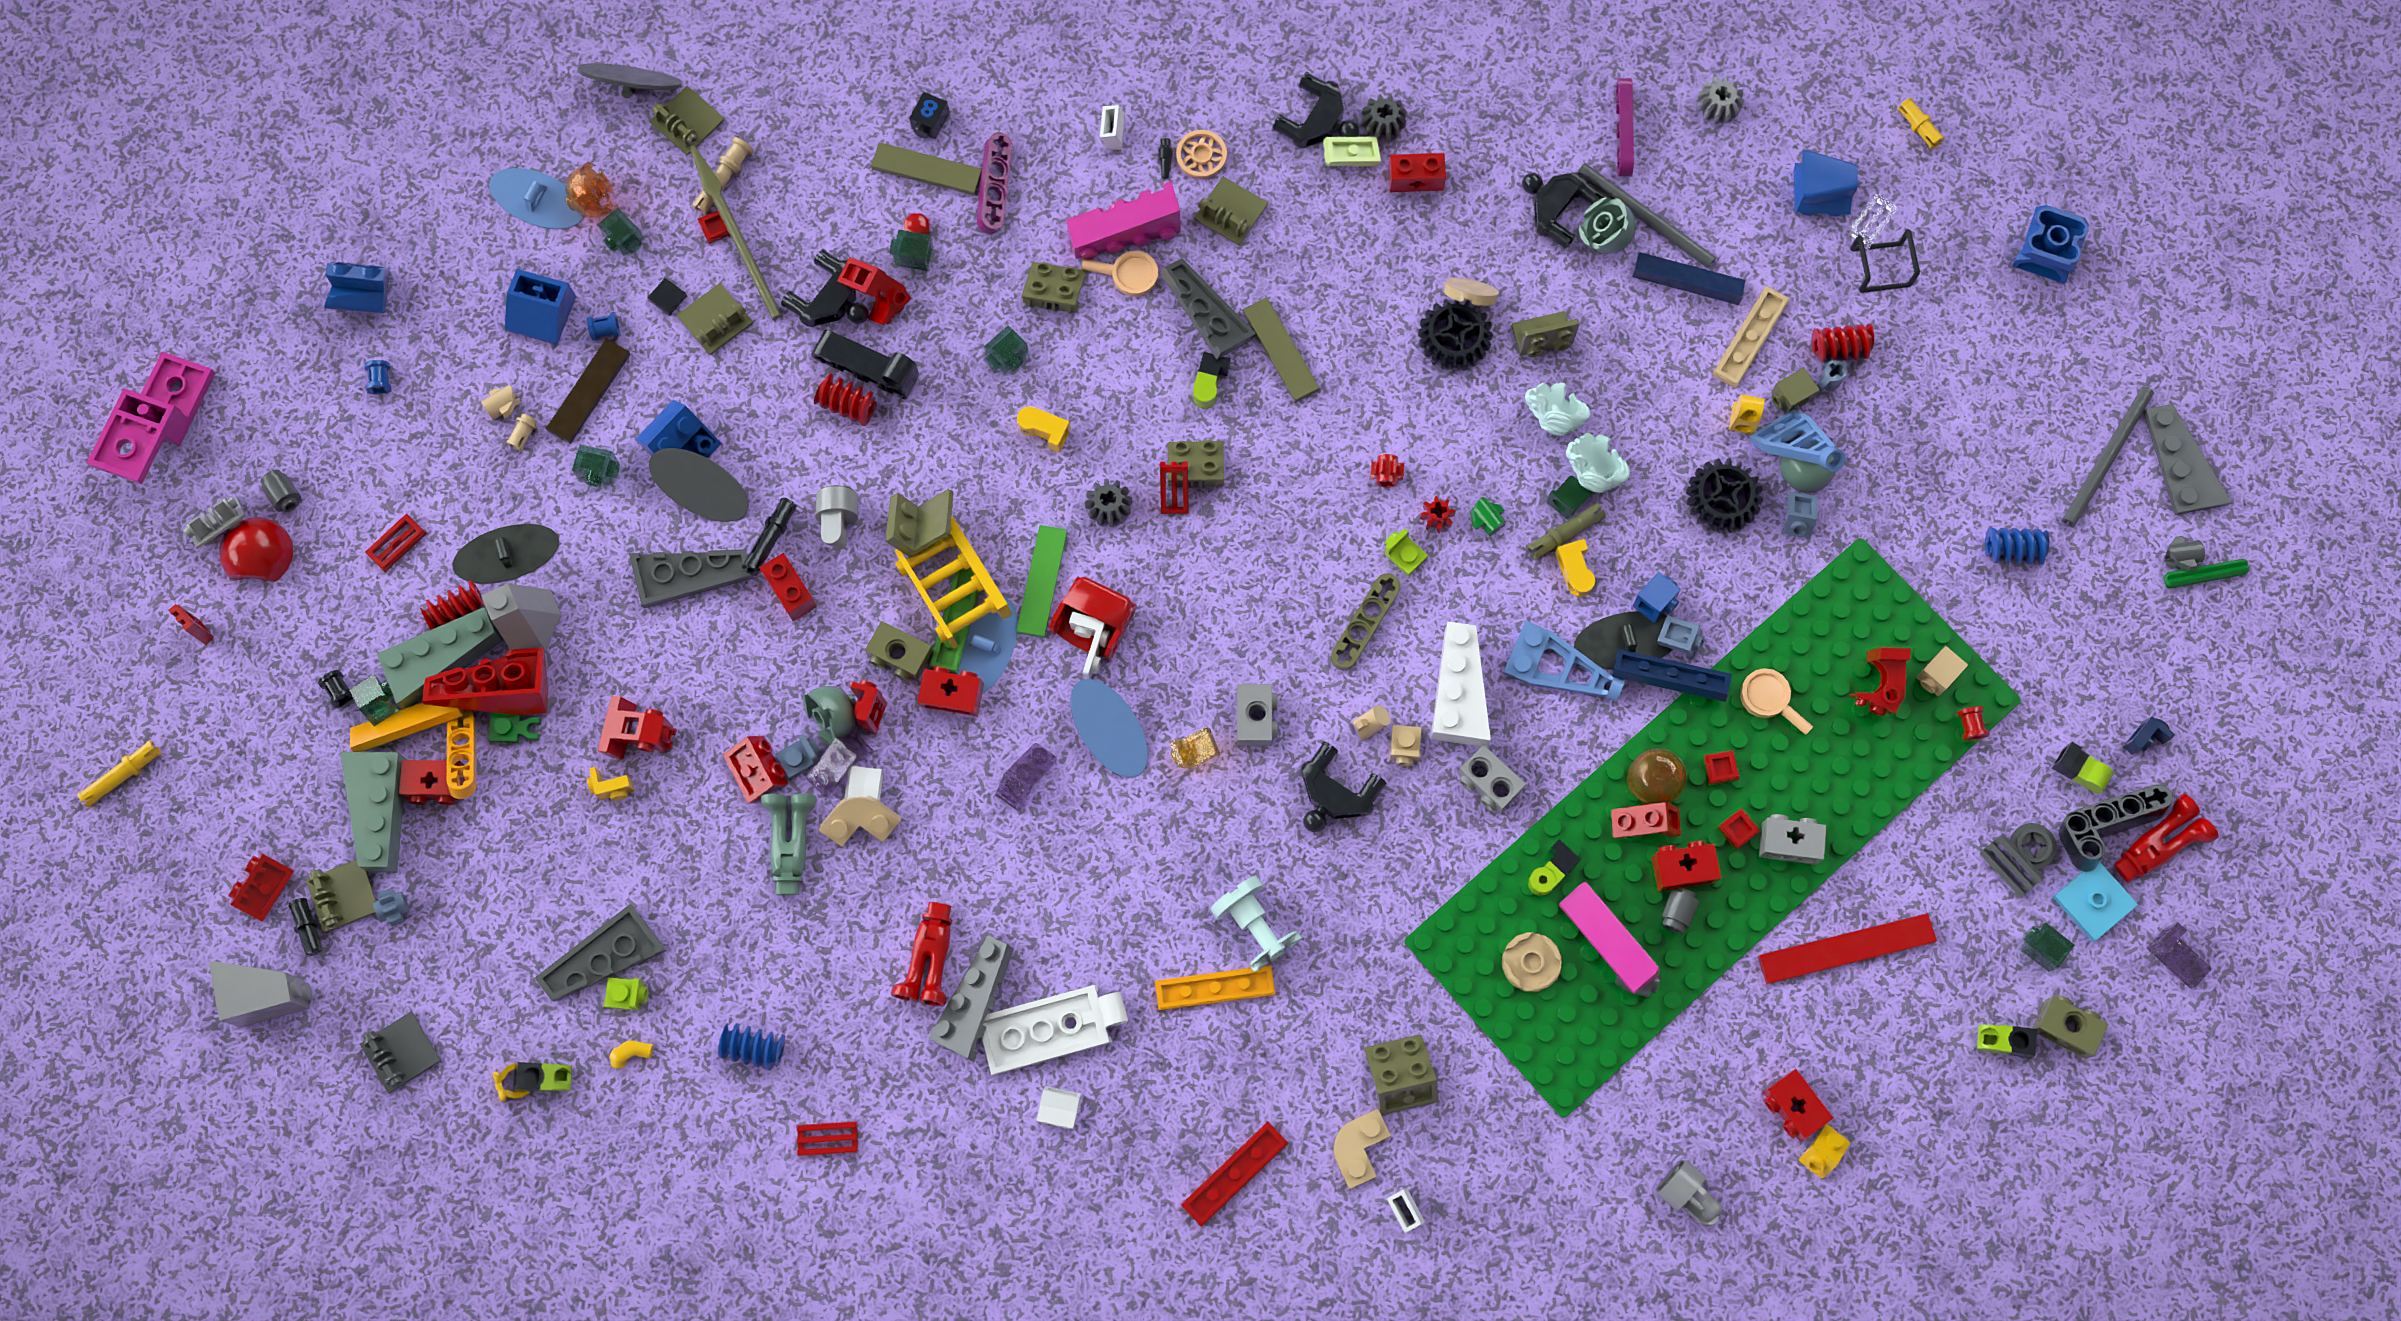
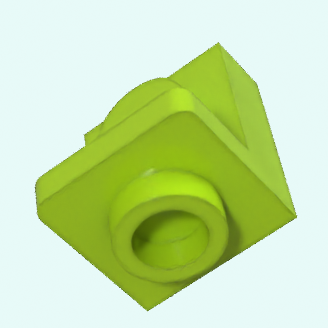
M1404 528L1400 533L1395 531L1387 538L1384 543L1386 544L1384 555L1402 572L1410 576L1428 558V555L1408 537L1409 531Z
M608 977L604 1007L641 1011V1005L646 1004L648 999V987L644 986L645 981L640 978H633L632 980Z

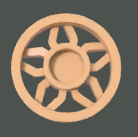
M1192 131L1185 135L1177 146V162L1181 170L1193 178L1205 179L1213 177L1225 166L1227 160L1226 145L1217 134L1211 131ZM1195 137H1202L1199 143L1190 140ZM1207 138H1209V145L1204 143ZM1213 140L1219 144L1222 150L1212 149ZM1185 144L1193 146L1192 149L1189 150ZM1182 148L1187 154H1189L1185 157L1183 161L1181 158ZM1216 153L1223 156L1214 158L1212 154ZM1189 160L1194 162L1191 165H1185ZM1220 161L1218 166L1213 169L1211 162L1216 163ZM1197 165H1199L1200 172L1191 170L1196 168ZM1208 165L1209 171L1205 172L1202 166Z

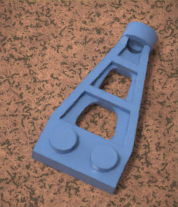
M1796 409L1749 436L1754 447L1766 453L1816 463L1831 472L1839 471L1846 461L1845 453L1836 448L1835 444L1814 420ZM1805 432V435L1801 436L1800 438L1796 439L1795 441H1793V442H1791V443H1789V444H1788V443H1785L1786 441H1788V440H1790V439H1792V438L1799 437L1800 435H1802V434ZM1818 442L1817 445L1811 447L1810 449H1806L1814 443ZM1832 455L1834 457V460L1831 463H1828L1829 458Z
M1525 621L1503 674L1529 685L1600 696L1615 702L1625 683L1622 679L1612 677V675L1552 631ZM1552 649L1564 658L1565 668L1561 674L1551 675L1539 671L1538 663L1545 650ZM1573 664H1578L1591 672L1592 678L1588 684L1583 685L1568 679V674ZM1607 682L1611 683L1608 691L1604 689V685Z

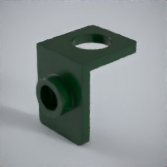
M1571 475L1556 491L1552 490L1546 503L1568 520L1591 495V491L1581 486L1579 480Z

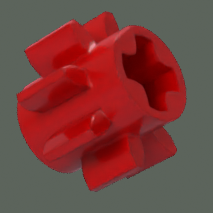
M1382 454L1377 457V462H1371L1370 478L1376 479L1378 486L1386 488L1397 486V480H1403L1404 463H1398V456Z
M1435 496L1431 504L1426 501L1424 502L1423 508L1427 512L1420 514V520H1427L1426 530L1434 527L1440 533L1444 525L1451 528L1453 522L1448 517L1455 516L1456 510L1449 509V499L1444 502ZM1434 510H1439L1442 518H1437V515L1433 513Z

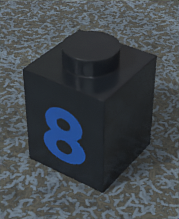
M923 91L909 117L913 132L924 139H927L928 136L936 139L950 114L948 101Z

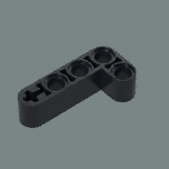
M829 330L823 331L811 353L815 360L841 372L846 370L854 374L853 377L866 383L868 381L878 385L877 388L890 394L895 392L903 396L902 399L904 400L908 398L919 377L916 363L908 356L895 352L892 358Z
M2156 784L2069 812L2064 818L2058 834L2073 865L2084 872L2094 870L2105 853V846L2101 838L2161 819L2172 802V793L2167 787ZM2124 808L2131 810L2134 814L2127 813ZM2096 817L2105 819L2107 823L2099 821ZM2069 826H2075L2080 831H2074ZM2083 851H2089L2094 857L2085 855Z

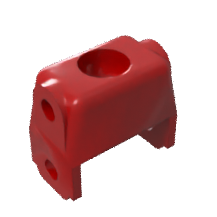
M1077 577L1052 617L1049 631L1054 635L1057 633L1073 646L1089 653L1094 636L1091 635L1090 638H1084L1074 633L1075 630L1071 629L1069 623L1072 612L1090 616L1105 623L1107 631H1110V637L1107 646L1101 647L1099 656L1105 657V660L1110 662L1134 616L1137 605L1132 603L1130 598L1087 577Z

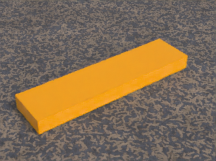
M422 702L350 728V749L353 752H363L462 717L463 709L425 705Z
M1271 965L1264 966L1257 972H1254L1251 968L1155 980L1158 1011L1275 995Z

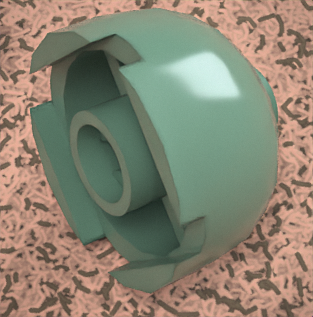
M1607 197L1593 203L1583 215L1585 218L1583 227L1581 225L1579 227L1581 239L1592 250L1602 254H1613L1625 249L1631 243L1635 235L1636 222L1634 214L1625 203L1618 198L1610 200Z
M1818 442L1814 443L1806 449H1810L1811 447L1817 445ZM1832 455L1830 456L1828 463H1831L1834 460V457ZM1781 456L1779 463L1784 480L1795 490L1806 493L1818 492L1830 483L1836 473L1816 463Z
M822 686L804 695L803 705L808 719L813 716L818 726L823 729L817 731V733L825 743L831 745L850 734L856 723V715L854 714L856 700L851 694L847 695L843 690L835 686Z

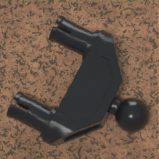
M1309 72L1304 73L1305 77L1302 76L1299 88L1318 96L1319 100L1306 121L1298 124L1279 114L1277 117L1279 120L1276 119L1272 130L1293 139L1292 142L1299 148H1306L1321 143L1326 137H1332L1335 130L1338 131L1340 137H1357L1359 134V127L1354 121H1341L1343 119L1344 107L1338 84L1332 80L1325 82L1309 74Z
M1579 172L1553 176L1546 185L1543 184L1542 177L1537 173H1528L1522 180V187L1526 193H1537L1534 203L1536 233L1540 236L1550 237L1564 249L1569 247L1568 244L1573 242L1576 235L1557 222V218L1573 199L1580 196L1592 205L1602 198L1609 197L1590 184L1588 176Z
M825 249L819 251L822 257L817 254L814 263L831 273L832 277L813 301L808 303L791 290L786 293L789 299L784 296L781 301V305L800 316L801 323L807 327L839 321L846 312L848 319L852 323L862 324L867 320L869 314L868 308L864 304L854 303L856 300V290L837 282L848 260L841 261Z
M1325 741L1322 742V745L1311 761L1304 762L1301 766V773L1310 803L1317 807L1316 810L1308 811L1303 818L1305 828L1311 832H1319L1325 827L1326 814L1333 819L1370 815L1374 810V800L1387 784L1380 777L1373 787L1378 775L1371 773L1359 793H1353L1327 776L1324 771L1338 753V750L1332 746L1327 752L1330 744Z

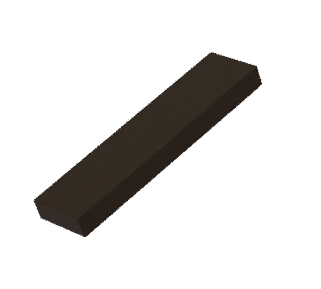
M605 339L545 428L547 432L571 444L631 353L614 342Z

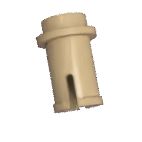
M526 414L516 418L517 424L509 440L506 442L509 446L513 445V448L520 451L524 450V446L532 431L537 430V426H535L537 420Z

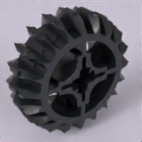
M1446 298L1443 300V307L1435 303L1433 311L1428 309L1425 312L1426 318L1421 319V328L1418 330V336L1422 338L1419 341V346L1425 348L1424 356L1427 357L1433 354L1431 358L1432 365L1441 360L1442 370L1446 368L1448 363L1452 364L1451 369L1453 372L1456 371L1457 364H1460L1461 368L1465 371L1468 368V361L1475 367L1478 364V359L1483 360L1485 358V351L1490 350L1491 343L1489 341L1493 338V333L1489 331L1492 324L1489 321H1485L1487 319L1486 312L1478 314L1480 307L1477 305L1473 308L1469 307V300H1466L1464 305L1459 304V301L1454 300V304H1450ZM1458 317H1459V318H1462V319H1465V320H1467L1468 322H1465V323H1464V322H1461V321L1458 319ZM1446 318V327L1440 329L1438 333H1433L1436 324ZM1452 328L1453 331H1457V334L1460 333L1459 340L1458 337H1454V334L1451 335ZM1473 335H1477L1478 340L1476 343L1465 350V340L1471 339ZM1442 346H1450L1454 351L1448 350Z
M1719 458L1715 459L1714 465L1708 461L1704 464L1703 469L1697 468L1694 473L1695 476L1690 478L1689 484L1691 486L1686 489V494L1691 497L1687 499L1686 503L1687 505L1694 506L1690 511L1691 515L1700 513L1697 520L1698 524L1704 520L1708 521L1707 530H1710L1714 524L1717 525L1718 533H1722L1725 526L1729 533L1734 532L1735 527L1742 530L1745 528L1746 522L1752 523L1755 519L1754 515H1758L1761 509L1758 505L1763 502V497L1759 494L1762 492L1763 486L1755 485L1759 478L1758 476H1749L1752 471L1751 468H1747L1745 471L1741 469L1742 461L1738 462L1736 466L1732 465L1731 458L1727 459L1724 465ZM1724 477L1733 479V480H1735L1736 482H1734V483L1728 482V481L1725 480ZM1710 480L1713 494L1710 495L1709 499L1705 500L1703 486L1705 482ZM1723 491L1731 495L1726 499V496L1723 498L1719 494ZM1744 491L1746 506L1740 511L1738 507L1739 502L1736 497ZM1713 508H1721L1726 514L1720 513Z

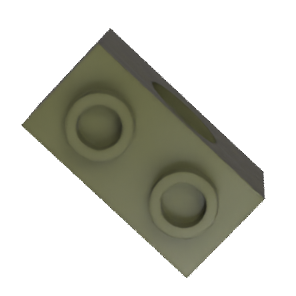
M883 621L880 622L865 649L871 664L880 669H884L887 666L895 670L894 675L907 682L910 679L919 681L934 651L931 645ZM897 649L906 651L901 659L891 658L892 653Z
M2057 995L2056 997L2052 996L2045 999L2033 1025V1028L2037 1029V1034L2085 1059L2095 1056L2109 1024L2100 1020L2101 1016L2091 1010L2084 1009L2082 1011L2074 1007V1003L2066 997ZM2066 1018L2074 1021L2076 1026L2074 1032L2067 1029L2065 1025Z

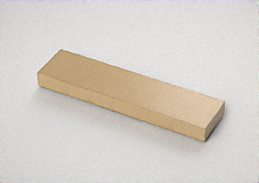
M1765 286L1713 371L1712 376L1736 389L1790 298Z

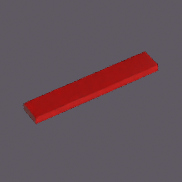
M1926 913L1758 955V960L1767 985L1935 943L1937 939L1929 914Z

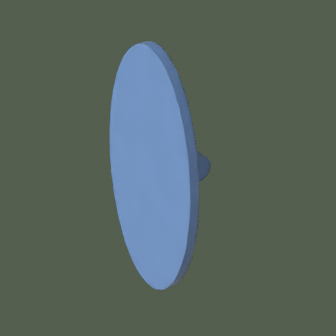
M509 168L495 173L490 180V191L497 203L511 215L529 224L549 229H566L579 224L584 217V207L579 197L568 186L544 173L530 169Z
M1005 597L1004 599L1012 615L1002 620L998 612L994 614L990 612L971 623L958 675L961 674V671L978 674L977 678H980L984 683L983 693L989 690L1000 678L1010 661L1016 644L1017 612L1013 603Z
M1084 679L1076 683L1071 692V713L1077 731L1089 751L1101 764L1118 775L1124 777L1140 775L1147 764L1148 750L1141 725L1131 708L1118 693L1100 681Z

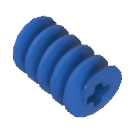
M1989 527L1985 535L1986 556L1992 555L1993 563H1998L2000 555H2003L2004 563L2006 564L2010 563L2012 556H2014L2016 564H2021L2023 556H2026L2027 564L2032 565L2034 557H2037L2038 564L2043 565L2049 552V533L2047 529L2043 532L2040 529H2034L2031 532L2030 529L2019 531L2017 528H2012L2008 531L2007 528H2000L1997 531L1996 528Z
M726 1023L719 1040L718 1055L721 1059H726L730 1056V1060L733 1062H737L741 1057L742 1064L748 1065L752 1061L753 1066L757 1068L761 1067L764 1063L765 1069L770 1071L774 1066L777 1067L781 1061L785 1047V1035L782 1034L779 1040L775 1042L774 1032H770L767 1038L763 1039L762 1029H759L755 1036H751L750 1026H747L745 1031L740 1033V1024L736 1023L732 1030H728V1023Z

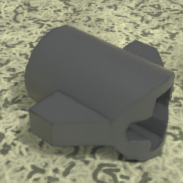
M2177 536L2169 545L2165 555V559H2171L2165 560V563L2169 567L2177 566L2187 571H2194L2197 569V563L2205 560L2204 545L2200 540L2185 542L2183 536Z

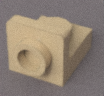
M1392 725L1390 760L1396 761V765L1409 767L1413 766V762H1419L1421 727Z

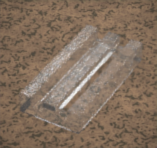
M1876 193L1845 235L1849 238L1851 235L1855 238L1861 235L1864 246L1868 250L1899 208ZM1876 202L1881 204L1862 231H1858V226ZM1885 208L1890 210L1871 237H1867V232Z

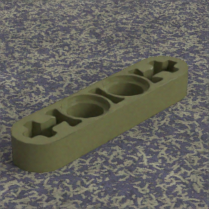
M1384 573L1376 579L1333 648L1331 662L1337 669L1342 671L1349 670L1356 664L1399 593L1400 582L1395 575ZM1388 581H1391L1394 591L1388 590L1383 600L1388 601V603L1385 604L1384 601L1378 598L1383 588L1380 583L1386 584ZM1369 604H1376L1380 607L1381 613L1377 617H1369L1365 613V607ZM1355 627H1361L1366 631L1367 636L1361 641L1354 640L1350 635L1351 630ZM1344 640H1347L1352 646L1359 647L1358 651L1352 647L1349 653L1350 662L1347 660L1343 663L1339 662L1337 653L1343 654L1348 647L1347 643H1343Z

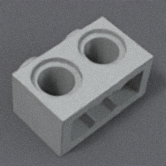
M1484 744L1458 772V775L1461 777L1459 779L1461 785L1470 792L1475 790L1482 797L1480 802L1489 811L1493 812L1496 810L1499 814L1518 796L1526 785ZM1474 766L1483 767L1486 771V776L1476 777L1472 773L1471 768ZM1497 785L1503 786L1507 790L1508 795L1506 797L1496 796L1493 792V787Z

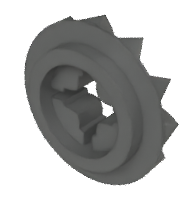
M2027 823L2021 825L2010 836V841L2036 869L2046 867L2056 856L2057 843L2055 837L2046 827L2040 824ZM2031 837L2034 844L2044 846L2036 850L2034 856L2031 854L2030 849L2022 847L2030 842Z

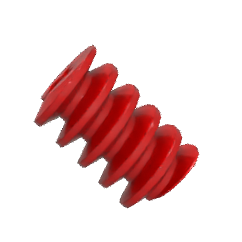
M1860 324L1854 328L1849 325L1843 329L1838 326L1832 330L1828 327L1823 328L1821 331L1817 328L1812 331L1811 336L1813 352L1816 356L1818 355L1821 363H1825L1826 355L1828 354L1831 360H1837V354L1839 353L1842 360L1847 361L1848 353L1850 352L1853 359L1858 360L1859 352L1861 351L1864 359H1869L1875 339L1874 329L1871 324H1867L1865 327Z
M830 373L820 383L814 397V404L817 405L819 403L823 409L829 408L832 413L839 412L842 417L846 418L849 416L851 421H859L862 426H866L877 406V402L872 400L873 392L869 391L865 397L863 396V387H859L853 392L854 385L852 382H849L843 388V378H839L834 384V375Z
M471 580L468 581L469 590L467 591L461 585L458 586V595L448 590V600H444L440 595H437V605H434L429 599L426 600L427 609L420 608L430 630L472 613L471 610L474 612L481 609L482 606L486 608L479 589Z

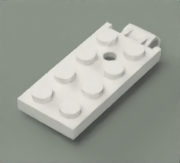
M1092 985L987 1014L983 1024L986 1026V1030L982 1040L991 1075H998L1112 1043L1107 1028L1128 1022L1121 992L1107 994L1098 998L1097 985ZM1068 1018H1074L1077 1022L1076 1026L1072 1029L1065 1026V1021Z

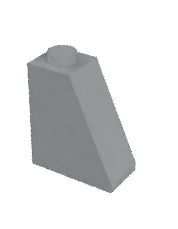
M505 584L481 595L491 621L511 650L544 647L546 652L555 627L562 616L551 590Z

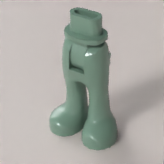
M765 794L761 796V804L770 813L772 820L770 861L773 876H777L772 878V882L776 883L775 895H799V882H803V878L798 876H802L806 860L807 816L816 805V795L794 794L790 796L792 832L789 842L786 841L788 797L781 794Z

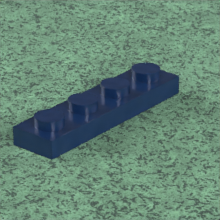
M1618 649L1612 677L1726 702L1732 674Z

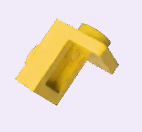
M596 767L589 768L591 777H587V783L590 793L595 794L600 800L608 798L611 801L623 800L628 797L627 793L635 791L633 781L627 775L603 781L601 772Z
M1825 1124L1816 1135L1810 1147L1800 1156L1799 1161L1811 1172L1823 1179L1838 1165L1851 1142L1831 1126Z

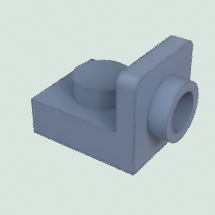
M1789 492L1783 534L1811 538L1817 521L1818 496Z
M1667 615L1657 642L1658 645L1686 653V657L1692 660L1695 652L1700 653L1705 637L1702 636L1700 625Z
M804 734L798 736L800 738L799 741L776 753L790 780L821 763L817 757L821 751L813 738L807 740Z

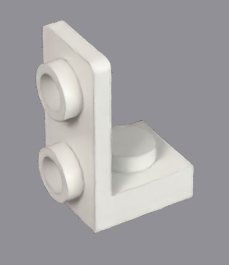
M1072 612L1069 623L1071 629L1075 630L1074 633L1084 638H1090L1091 635L1094 636L1083 670L1084 679H1091L1092 674H1097L1102 658L1098 656L1101 647L1107 646L1110 631H1107L1105 623L1093 617Z

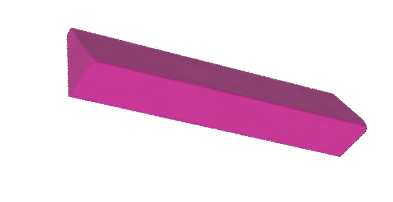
M1586 882L1579 885L1559 903L1563 911L1633 994L1657 979L1660 971L1659 967Z

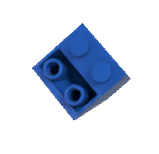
M516 269L507 292L505 330L558 345L576 299V295L569 283Z
M672 400L635 439L651 456L661 449L678 448L708 458L722 444L686 405Z

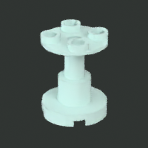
M1253 876L1237 885L1238 888L1232 893L1228 892L1222 896L1210 909L1216 920L1231 914L1242 930L1248 928L1264 950L1249 964L1251 969L1257 972L1268 964V958L1273 963L1279 956L1281 957L1286 953L1284 950L1285 946L1288 948L1294 946L1302 937L1298 931H1293L1280 940L1277 939L1262 918L1266 912L1255 898L1263 889L1264 884L1257 876Z

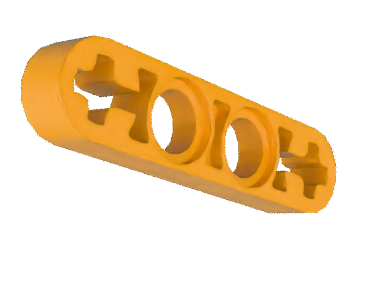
M463 709L462 717L447 721V784L450 794L457 799L470 797L477 788V724L473 711ZM461 720H463L464 728H459ZM458 740H469L464 745H455ZM460 760H469L464 766H455L456 762ZM459 777H464L465 781L463 782V785L460 786Z

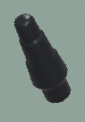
M1162 138L1160 139V147L1158 149L1159 160H1161L1162 179H1168L1171 171L1173 149L1171 147V139Z

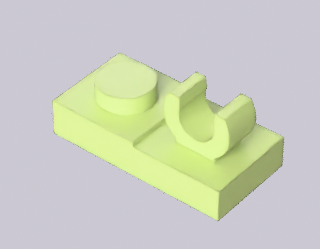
M1326 137L1323 141L1326 166H1378L1381 162L1377 137Z

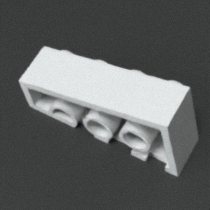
M1447 622L1431 739L1474 746H1482L1484 744L1486 747H1488L1491 741L1476 625Z

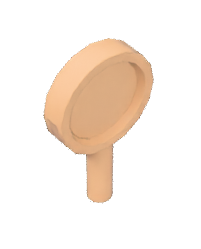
M1129 251L1122 254L1115 261L1114 265L1083 259L1082 270L1112 275L1116 288L1129 296H1142L1149 293L1158 281V267L1155 260L1149 254L1141 251Z
M1764 668L1755 670L1746 677L1741 686L1740 698L1742 705L1749 713L1760 718H1771L1781 714L1805 735L1813 728L1808 721L1788 705L1791 689L1788 681L1782 674L1775 670Z

